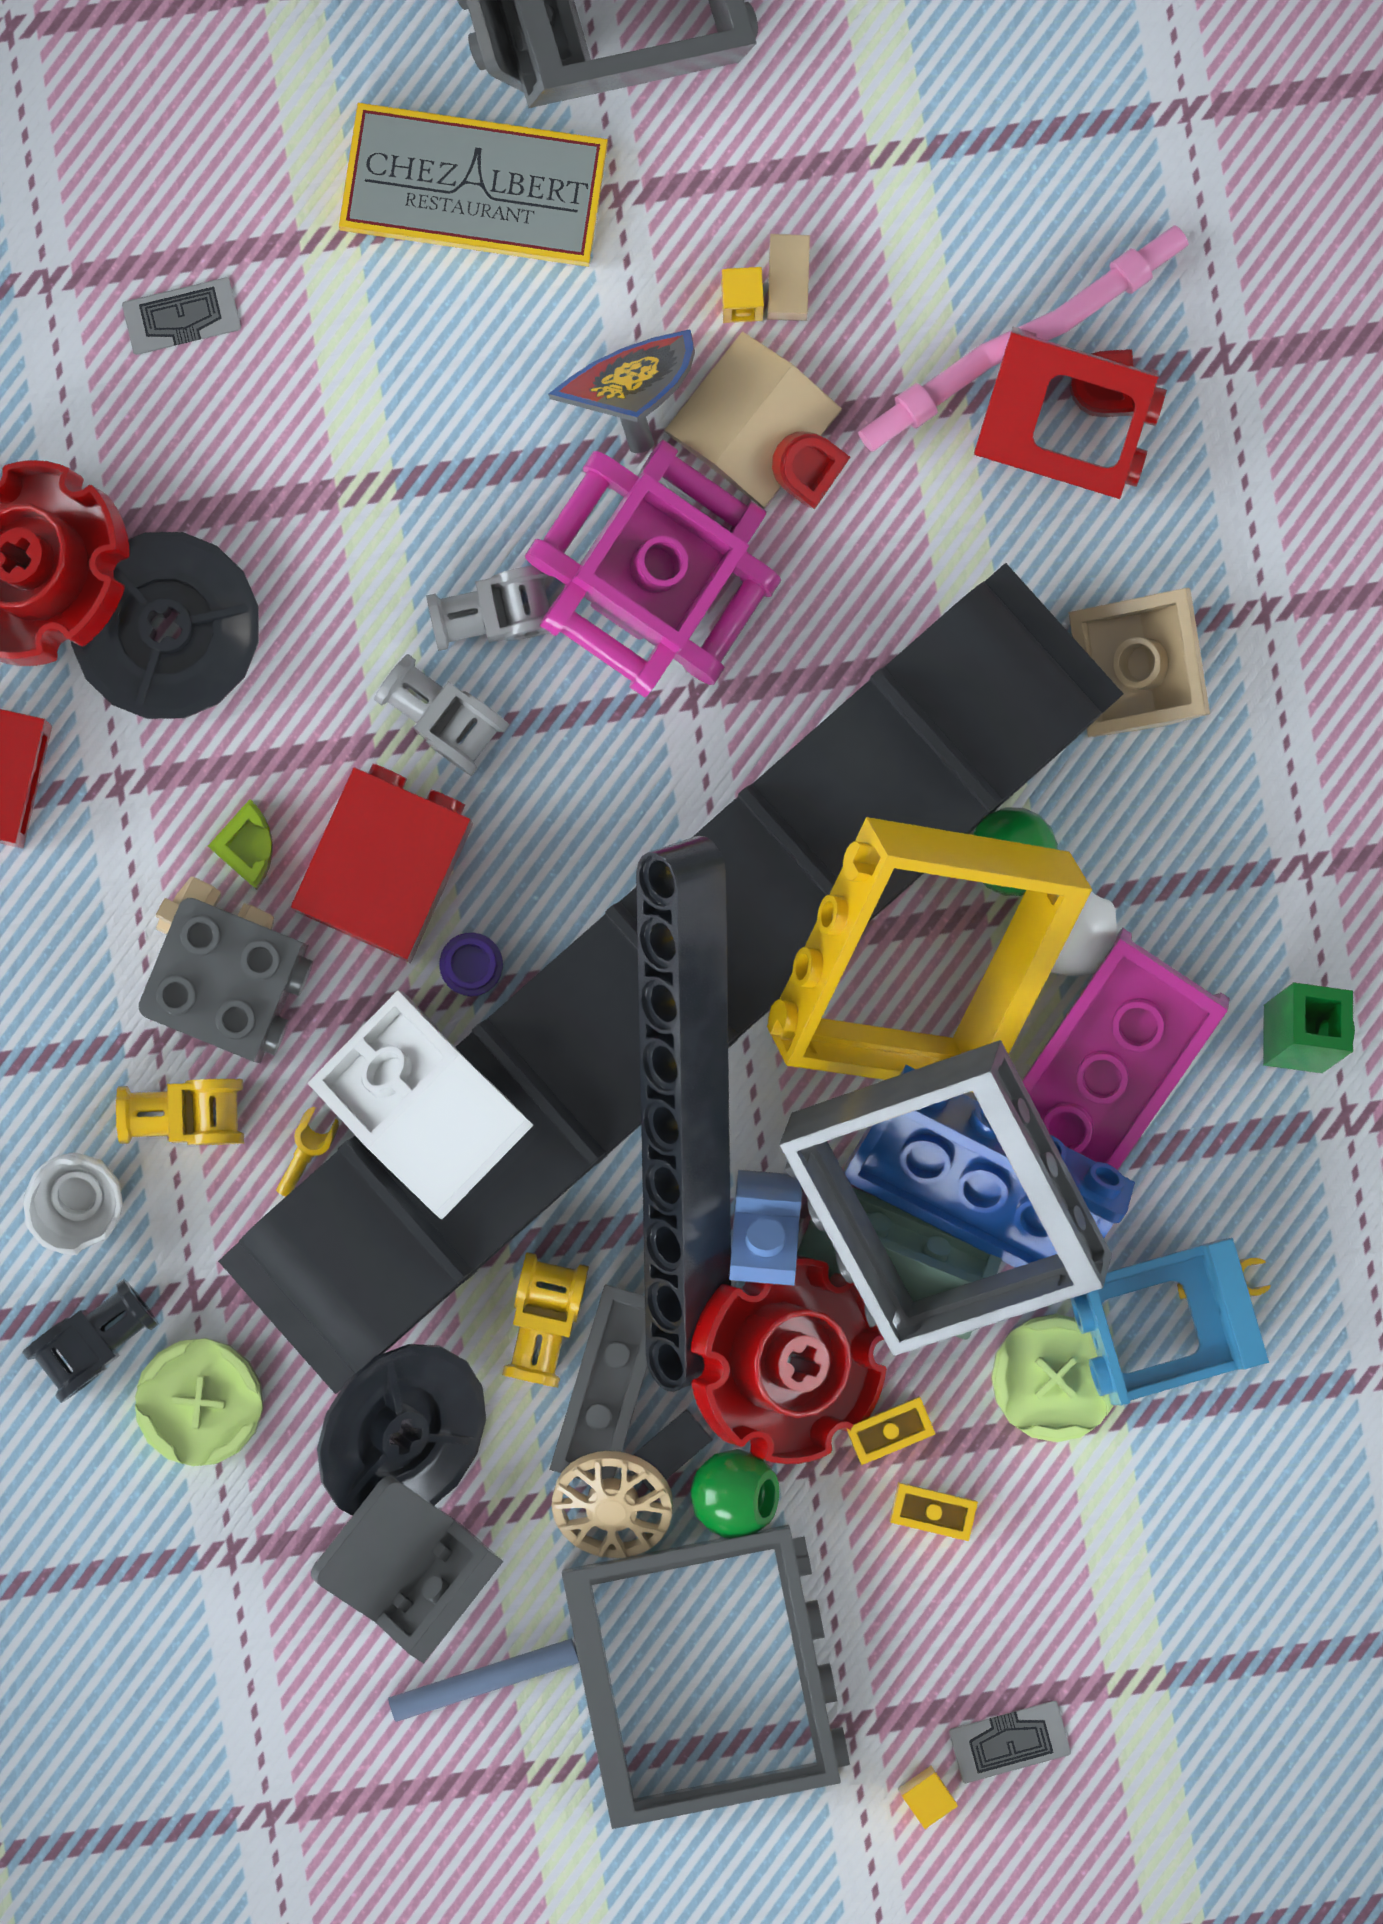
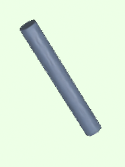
M571 1638L389 1697V1705L395 1722L578 1664V1655Z

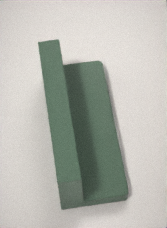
M852 1187L913 1301L998 1273L1002 1261L1001 1258L989 1255L874 1195ZM811 1218L797 1255L828 1263L829 1278L834 1273L841 1274L837 1264L834 1245L826 1231H820ZM972 1331L957 1335L956 1337L964 1340L969 1339Z

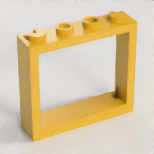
M866 817L855 842H852L846 849L843 867L830 894L823 898L819 906L817 922L805 947L801 948L795 956L792 974L780 999L776 1000L771 1006L767 1024L769 1033L786 1066L882 1080L900 1075L905 1065L919 1069L999 1040L1002 1041L1009 1055L1092 888L1070 851ZM894 868L1026 890L953 1038L822 1018Z

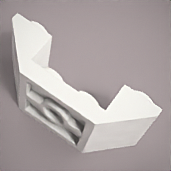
M397 990L307 1084L356 1137L442 1220L522 1138L533 1124L500 1090L473 1067L404 992Z

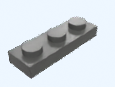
M604 1285L549 1470L562 1473L570 1463L590 1453L601 1451L622 1452L648 1366L646 1359L645 1296ZM601 1467L602 1479L614 1478L617 1467ZM595 1468L587 1470L591 1474L595 1475Z

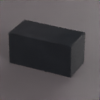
M685 1409L633 1455L650 1463L667 1480L713 1439L689 1410ZM646 1479L642 1480L651 1492L655 1490Z

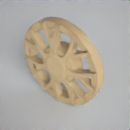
M601 1451L582 1456L570 1463L562 1471L554 1487L552 1513L561 1533L574 1546L602 1558H627L649 1550L664 1537L672 1518L673 1497L666 1479L650 1463L628 1453ZM613 1466L622 1468L621 1479H602L601 1467ZM595 1468V1475L591 1474L587 1470ZM627 1470H631L636 1474L628 1476ZM576 1476H579L591 1486L588 1496L568 1484ZM646 1479L655 1490L639 1498L633 1486ZM660 1498L661 1503L654 1501ZM584 1508L586 1509L587 1517L569 1520L565 1509ZM637 1511L662 1513L657 1524L636 1518ZM594 1526L608 1531L603 1541L589 1537L586 1534ZM630 1528L638 1539L622 1542L617 1531Z

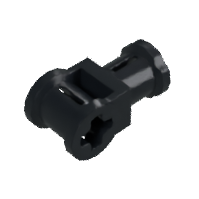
M125 1279L116 1284L117 1292L89 1314L86 1310H80L71 1318H65L22 1351L27 1360L36 1359L58 1388L55 1396L60 1403L71 1398L107 1369L106 1366L120 1356L116 1351L119 1346L144 1327L152 1330L159 1325L149 1307ZM126 1311L125 1317L105 1331V1327ZM56 1349H58V1351L61 1353V1355L64 1357V1359H65V1360L67 1361V1363L70 1365V1367L72 1368L73 1372L69 1369V1367L66 1365V1363L63 1361V1359H62V1358L60 1357V1355L57 1353Z

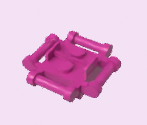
M663 439L652 451L638 476L611 457L601 452L593 451L583 466V471L586 475L543 540L535 539L525 554V558L531 565L541 572L557 578L566 585L545 614L539 626L554 636H557L559 632L564 634L631 680L629 687L644 698L656 686L673 659L679 662L693 677L706 684L714 685L725 668L721 663L760 601L764 596L771 597L781 582L780 576L775 571L746 552L750 546L748 542L763 521L767 511L752 501L745 505L676 457L678 450ZM664 478L732 526L730 531L659 483L660 479ZM606 489H612L623 496V499L579 564L564 553ZM734 573L743 583L703 645L699 647L689 638L730 575ZM583 597L591 602L590 606L629 634L639 640L644 638L655 647L646 660L576 613L575 609Z

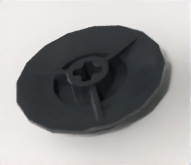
M145 532L128 539L130 555L127 559L117 563L114 569V579L125 586L122 598L115 612L104 628L85 646L81 647L71 641L72 649L85 679L113 706L145 719H185L218 705L245 678L259 644V606L244 571L217 545L184 532ZM172 612L178 613L175 623L182 630L180 636L176 640L170 636H165L160 643L154 641L157 631L151 625L152 619L156 615L166 619Z
M407 1344L374 1357L345 1382L326 1412L317 1446L321 1483L340 1510L353 1516L376 1485L388 1476L395 1477L434 1505L458 1486L478 1453L486 1423L483 1386L469 1363L440 1345Z

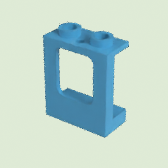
M1233 1238L1220 1239L1107 1272L1102 1289L1071 1298L1072 1309L1081 1334L1091 1332L1097 1357L1089 1359L1095 1388L1099 1396L1109 1395L1111 1405L1122 1406L1129 1404L1131 1400L1237 1369L1245 1370L1269 1363ZM1168 1281L1178 1282L1184 1289L1199 1342L1197 1350L1189 1356L1134 1372L1122 1373L1102 1303L1107 1299Z

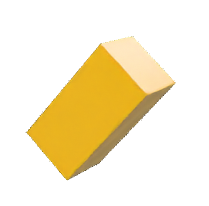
M762 267L722 269L723 323L763 321Z
M919 1396L854 1424L851 1431L847 1429L848 1436L861 1465L936 1434Z
M898 1482L889 1522L969 1541L978 1502Z
M931 1765L898 1788L901 1796L924 1829H927L958 1807L954 1797Z

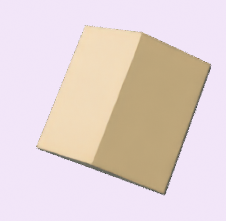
M742 331L665 428L664 432L764 509L781 488L772 470L773 454L777 445L786 436L795 432H811L822 436L842 411V408L792 363Z
M1182 588L1068 612L1072 637L1124 693L1087 728L1088 737L1164 727L1210 714L1190 588Z

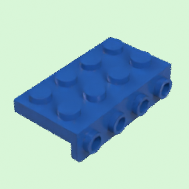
M905 1065L900 1075L916 1069ZM965 1094L869 1126L845 1164L843 1172L852 1185L989 1255L1001 1258L1003 1262L1015 1268L1057 1254L978 1101ZM1050 1135L1103 1238H1105L1113 1224L1120 1223L1126 1215L1135 1182L1123 1176L1113 1166L1102 1162H1095L1066 1147L1059 1139Z

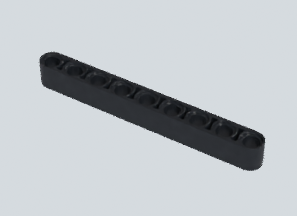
M695 836L644 854L637 864L636 871L646 1359L653 1379L660 1387L670 1392H675L691 1385L692 1380L702 1374L705 1365L704 1359L701 1355L691 1352L695 1327L704 1307L720 1285L727 1284L732 1286L731 1280H729L731 1264L726 869L719 848L705 836Z

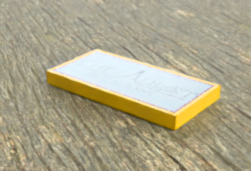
M357 103L339 229L346 232L589 267L608 139Z

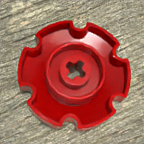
M27 460L7 464L2 468L0 480V662L9 665L38 666L55 662L58 658L57 651L59 646L68 639L81 647L85 646L108 623L125 589L122 583L114 579L115 566L130 555L127 531L117 507L107 494L93 485H88L82 490L83 477L61 464L49 461Z
M797 1255L794 1286L745 1282L741 1288L722 1284L707 1302L695 1327L691 1352L701 1355L705 1365L702 1374L698 1378L693 1379L691 1384L694 1397L704 1419L723 1441L743 1447L750 1440V1453L757 1458L769 1462L800 1464L829 1455L832 1452L831 1442L837 1430L847 1432V1429L851 1431L854 1424L868 1419L883 1389L887 1369L886 1366L875 1362L873 1353L876 1344L884 1340L877 1325L869 1326L865 1314V1303L855 1284L848 1283L840 1273H834L829 1278V1265L826 1262ZM789 1356H791L790 1363L787 1362Z

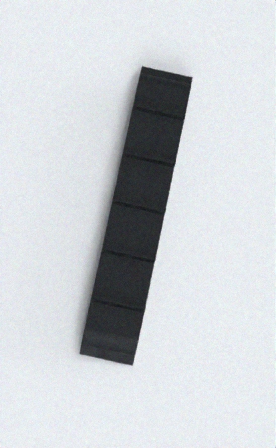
M1007 563L1003 564L987 580L980 583L960 599L885 667L877 670L867 683L754 783L739 792L736 799L693 836H705L713 841L719 848L725 862L728 1048L768 1013L776 1000L780 999L792 974L795 956L801 948L805 947L817 922L819 906L823 898L830 894L843 867L846 849L852 842H855L866 817L969 834L990 813L995 812L998 807L1072 743L1124 694ZM894 868L868 923L924 873ZM636 887L623 899L605 911V915L492 1015L477 1024L472 1029V1032L455 1046L473 1067L500 1090L533 1126L442 1220L355 1135L337 1148L338 1151L262 1217L234 1247L218 1260L335 1394L342 1389L349 1378L374 1357L384 1354L641 1125Z

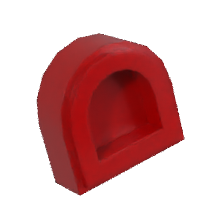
M1132 349L1091 353L1095 356L1134 367ZM1071 377L1070 391L1072 399L1080 410L1097 417L1133 416L1135 402L1131 396Z
M795 432L786 436L777 445L773 454L772 470L776 481L784 490L806 507L815 509L851 457L831 441L818 434Z

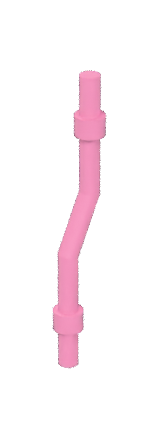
M1174 225L1140 250L1136 251L1130 248L1109 264V272L1054 311L1017 328L1036 333V338L1046 341L1070 331L1124 291L1132 294L1151 281L1153 278L1152 271L1189 245L1185 234L1179 227ZM1011 331L979 345L923 386L915 383L896 396L895 406L858 432L864 445L871 452H874L910 425L917 429L937 415L938 405L990 368L1002 362Z

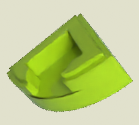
M249 799L212 840L208 847L257 890L270 868L273 842L266 818L257 805Z

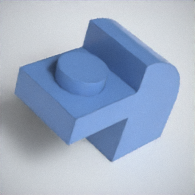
M738 1170L729 1280L794 1286L802 1186L797 1177L792 1178L785 1173Z

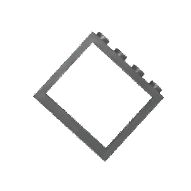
M497 0L528 108L739 63L757 44L758 22L754 8L749 2H744V0H708L718 33L562 66L544 1Z
M1001 1040L791 1113L779 1144L788 1160L785 1170L792 1178L797 1177L808 1197V1209L812 1221L820 1231L825 1230L836 1249L837 1264L843 1278L848 1283L855 1284L865 1303V1314L869 1326L877 1325L893 1356L1104 1287L1112 1253ZM973 1091L1057 1254L913 1301L827 1141Z
M789 1525L760 1530L758 1533L748 1536L719 1538L627 1558L564 1569L562 1571L612 1829L841 1783L838 1767L848 1766L850 1761L843 1727L830 1729L825 1705L837 1702L830 1663L817 1665L813 1640L825 1638L818 1600L805 1602L800 1580L801 1576L812 1574L805 1536L792 1539ZM774 1549L816 1762L634 1799L592 1585Z

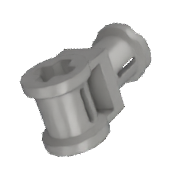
M532 565L501 572L489 579L475 581L477 591L442 599L436 593L426 595L438 651L448 649L449 642L487 634L488 641L491 643L500 640H521L549 633L539 626L549 610L543 581L548 575ZM523 590L527 593L531 611L530 615L524 613L520 595Z
M406 654L384 680L374 700L381 705L390 703L417 724L414 726L416 733L426 739V743L456 767L472 776L477 769L474 761L496 732L504 733L509 727L508 722L483 702L466 691H460L451 683L447 682L443 688L415 667L416 659ZM410 688L428 701V703L421 702L405 689ZM474 723H476V725L473 727V729H472V730L470 731V733L467 735V737L465 738V740H464L461 744H459L460 741L463 739V737L466 735V733L469 731V729L471 728V726H472Z

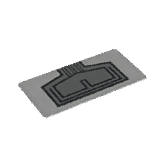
M228 277L122 303L135 355L241 329Z
M1056 1701L949 1730L961 1778L965 1784L1071 1754Z

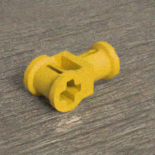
M243 1079L187 1080L185 1083L167 1084V1091L131 1092L128 1086H118L116 1095V1127L119 1144H129L132 1137L168 1136L171 1143H187V1145L244 1144V1133L238 1131L237 1092L243 1089ZM214 1098H216V1126H215V1127H214V1109H213V1100H214ZM139 1112H165L163 1116H137Z
M526 1252L514 1303L516 1312L513 1325L519 1326L511 1364L504 1365L502 1375L558 1388L560 1378L555 1374L563 1336L570 1338L573 1322H577L589 1266L579 1264L576 1269L540 1262L537 1260L536 1254ZM541 1281L563 1286L567 1291L561 1293L537 1287V1282ZM540 1334L543 1339L537 1364L533 1365L532 1358L537 1336Z

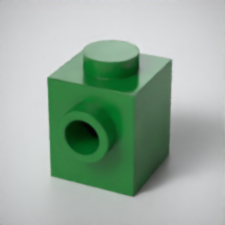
M1293 982L1265 1003L1263 1066L1323 1074L1353 1052L1355 1035L1353 990Z

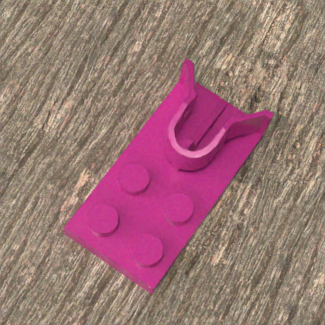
M1122 928L1117 934L1113 947L1022 1079L1049 1134L1059 1139L1066 1147L1095 1162L1109 1164L1118 1170L1227 1013L1230 998L1223 993L1211 994L1132 941V933Z

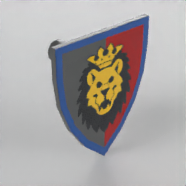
M691 330L653 337L602 357L578 371L548 393L549 398L619 417L630 451L632 453L646 452L654 446L646 416L657 409L680 387L691 370L695 355Z

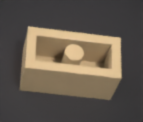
M770 234L767 320L807 321L810 235Z

